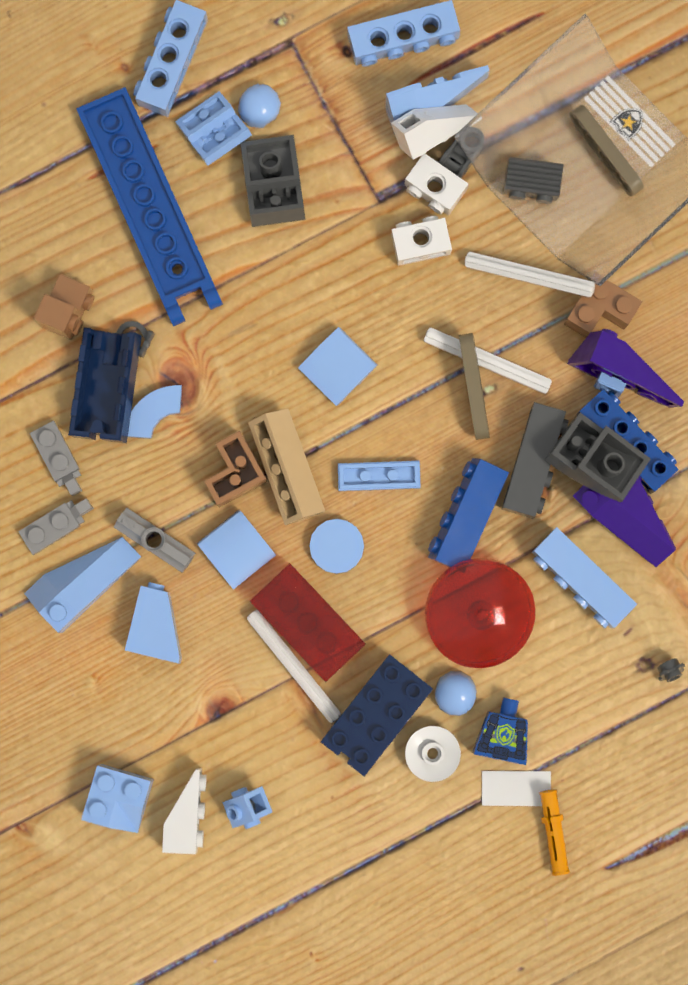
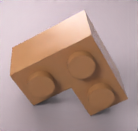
M595 273L591 280L595 283L592 297L581 296L564 323L565 326L585 338L593 331L601 316L624 330L643 302Z
M60 274L51 295L44 294L33 319L41 328L72 340L73 336H77L82 329L84 321L81 318L84 311H89L95 297L92 295L93 290L90 286Z
M240 430L215 443L228 468L204 482L217 506L220 508L266 483L267 480Z

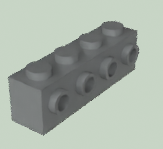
M536 402L533 403L501 510L531 519L535 518L536 513H542L546 498L541 497L544 487L549 488L553 477V472L549 471L550 464L545 459L557 443L559 435H562L567 429L569 420L564 419L566 411Z

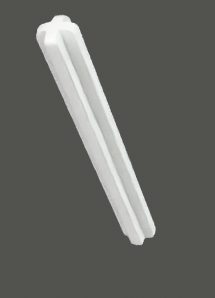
M468 252L465 257V266L467 268L585 297H592L595 290V283L593 281L474 252Z
M433 328L427 330L424 337L425 343L462 358L459 339ZM476 347L479 366L543 394L548 392L552 382L551 379Z
M258 610L249 614L247 617L248 622L330 723L336 721L341 716V712Z

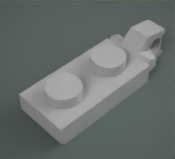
M52 421L31 432L30 435L59 487L65 484L72 496L82 492L76 479L81 476L80 468L56 422Z
M87 498L76 505L71 500L18 532L32 555H35L81 527L80 525L85 522L82 516L94 508Z

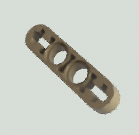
M580 105L569 113L572 123L623 190L631 197L641 191L644 186L640 177L584 105Z
M473 333L459 335L475 438L476 440L490 438L474 335Z

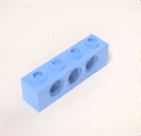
M178 0L175 1L173 8L168 7L164 17V22H166L164 30L157 33L154 41V46L156 47L153 56L149 55L145 62V76L142 81L139 80L134 89V96H136L135 99L138 106L168 117L208 21L206 11ZM177 29L186 30V34L181 38L173 36L174 31ZM168 53L176 55L175 60L172 62H165L162 59ZM162 77L166 79V83L161 87L152 85L156 78Z
M452 0L347 27V36L355 65L362 64V66L373 65L379 59L386 57L389 60L402 57L404 53L413 50L415 53L424 52L430 46L437 44L448 46L455 43L460 35V27ZM427 24H432L437 28V31L427 33L423 27ZM401 31H407L411 34V37L407 40H402L397 34ZM374 38H382L385 44L376 47L371 41Z

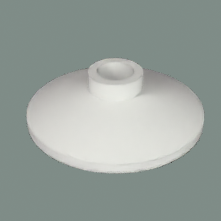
M427 726L416 731L408 740L405 749L406 762L411 772L418 778L429 782L441 781L451 776L457 769L461 757L460 746L455 736L448 730L438 726ZM430 748H435L438 751L436 758L431 759L427 756V751Z

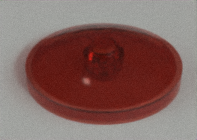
M487 558L465 560L447 569L433 584L425 605V623L434 645L449 660L469 668L493 667L511 659L526 644L535 622V602L526 581L505 563Z

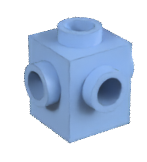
M262 786L250 791L247 790V787L240 788L231 792L233 798L222 802L232 828L244 825L245 829L251 828L261 823L259 818L272 813Z

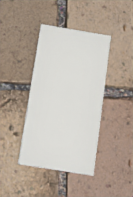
M482 771V806H542L539 792L551 790V771Z

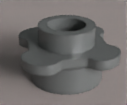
M677 658L664 662L657 668L660 673L659 681L667 680V682H672L680 678L685 664H680Z

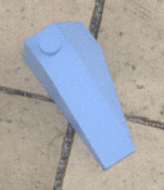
M488 65L459 72L452 77L453 80L447 81L446 78L439 77L435 78L433 82L425 87H422L421 82L386 93L385 109L390 123L413 109L452 106L488 78L490 71Z
M121 537L44 574L24 594L41 616L58 633H63L141 558V555Z

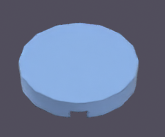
M333 519L325 521L315 529L311 535L309 547L311 557L318 567L326 572L338 574L348 572L358 564L362 558L364 543L362 535L356 526L346 520Z

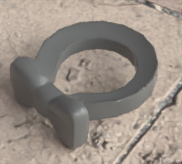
M125 322L118 328L117 333L123 334L129 327L138 328L145 338L139 352V357L144 358L155 333L147 331L139 322Z

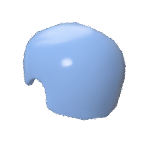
M256 84L246 89L240 98L238 106L241 120L248 126L264 128L268 123L275 120L281 106L278 93L265 84Z
M450 671L438 680L435 688V701L439 709L448 715H463L470 711L474 705L477 693L476 686L469 675L462 671Z

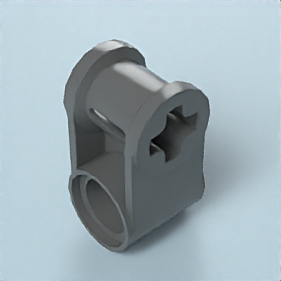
M474 126L463 129L438 163L462 179L482 148V132ZM467 136H474L478 140V144L474 147H468L464 144L463 140Z

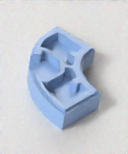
M182 385L159 388L142 398L131 411L128 437L152 439L154 428L160 420L172 414H180Z

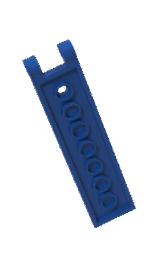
M126 87L76 108L173 327L186 321L176 299L194 291L202 290L210 310L223 305ZM174 265H181L183 268L182 272L179 274L173 273L172 268Z

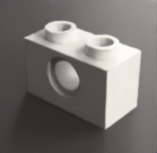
M427 154L421 156L405 179V186L408 187L406 191L417 199L422 197L428 201V206L440 215L445 213L449 216L468 188L467 182ZM432 181H436L441 184L442 189L439 192H432L428 189L427 185Z
M430 216L422 219V223L413 225L410 221L402 222L395 225L396 228L391 230L398 266L451 255L452 247L445 218L438 219V216ZM417 234H424L427 236L428 242L424 245H418L414 242L413 237Z

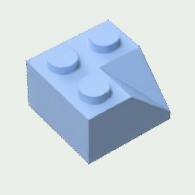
M104 764L97 765L81 820L107 828L138 833L154 779Z

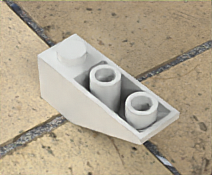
M467 104L413 109L393 121L391 125L400 149L414 160L438 144L447 141L451 136L466 127L471 126L481 117Z
M202 768L195 770L164 823L162 853L196 854L198 847H203L204 831L199 830V819H204L205 803L200 802L201 791H206L207 777L202 774Z

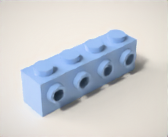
M557 527L532 551L536 556L533 561L544 571L548 568L556 575L553 580L564 590L568 587L575 594L573 599L583 609L589 607L595 613L593 618L603 628L607 626L611 629L615 628L637 605L632 598Z

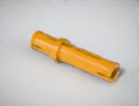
M557 789L541 791L539 794L544 815L541 817V821L545 823L552 875L569 874L570 870L561 823L564 817L563 814H560Z

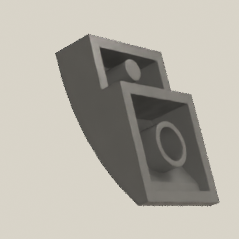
M294 135L240 143L252 227L305 220Z
M579 413L571 421L545 461L585 487L608 498L622 502L650 461V458L608 426L602 429L582 413Z

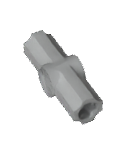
M128 508L121 513L114 525L115 529L182 573L196 554ZM153 533H159L162 537L161 544L156 548H151L148 544V537Z

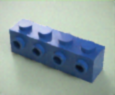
M603 389L576 415L582 413L602 429L608 426L650 458L640 477L642 485L652 494L679 470L675 466L677 461L669 452L665 451L663 453L656 446L658 441L650 432L646 431L644 433L640 429L638 419L630 411L625 413L619 406L621 402L611 391L607 393Z
M472 458L471 462L468 461L462 471L464 478L460 487L457 486L452 493V505L440 520L441 529L439 534L430 542L428 558L451 569L465 573L509 472L478 458Z

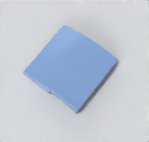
M220 91L175 121L207 166L252 136L247 126L238 117L233 107Z
M338 327L310 354L298 369L337 406L375 369L377 364Z
M240 509L197 543L232 589H235L276 556Z

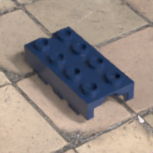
M83 328L78 371L74 387V399L71 408L69 436L96 440V435H100V439L104 441L127 444L141 335L136 332L118 334Z
M389 654L324 736L321 743L337 756L343 752L349 757L347 764L365 777L433 688Z

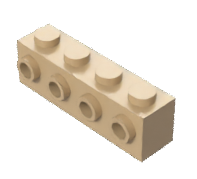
M289 409L265 413L248 422L284 524L288 525L303 521L325 512Z

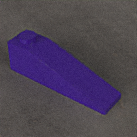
M602 329L601 331L590 332L568 360V365L595 378H598L600 373L603 372L611 378L615 377L622 380L623 383H626V389L634 390L636 388L638 389L637 394L666 407H682L684 401L626 342L617 338V333L611 330Z
M640 476L622 502L599 494L584 485L573 495L592 517L655 567L676 550L663 521L659 519L653 507L650 495H647L641 483L642 479Z

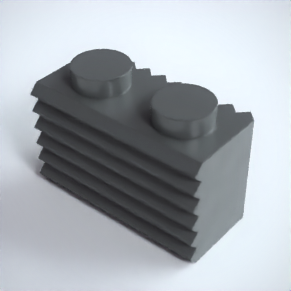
M509 157L503 193L509 194V198L514 200H525L526 196L536 198L538 203L551 204L552 200L556 201L560 196L564 164Z

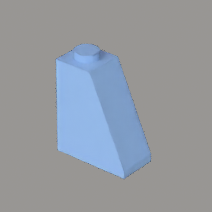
M149 582L148 587L140 586L125 651L181 663L182 655L170 593L165 592V586Z

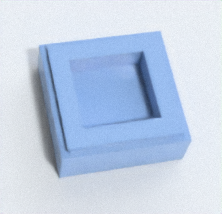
M603 372L600 373L594 384L595 389L600 391L604 389L607 393L611 391L617 397L622 394L626 383H623L622 380L615 377L611 378Z

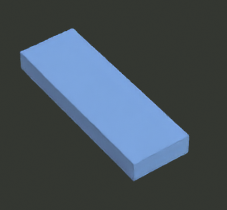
M420 461L338 463L339 491L420 489Z

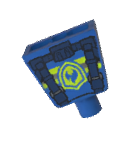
M503 698L500 714L487 712L474 745L473 754L526 765L528 720L516 717L518 700Z

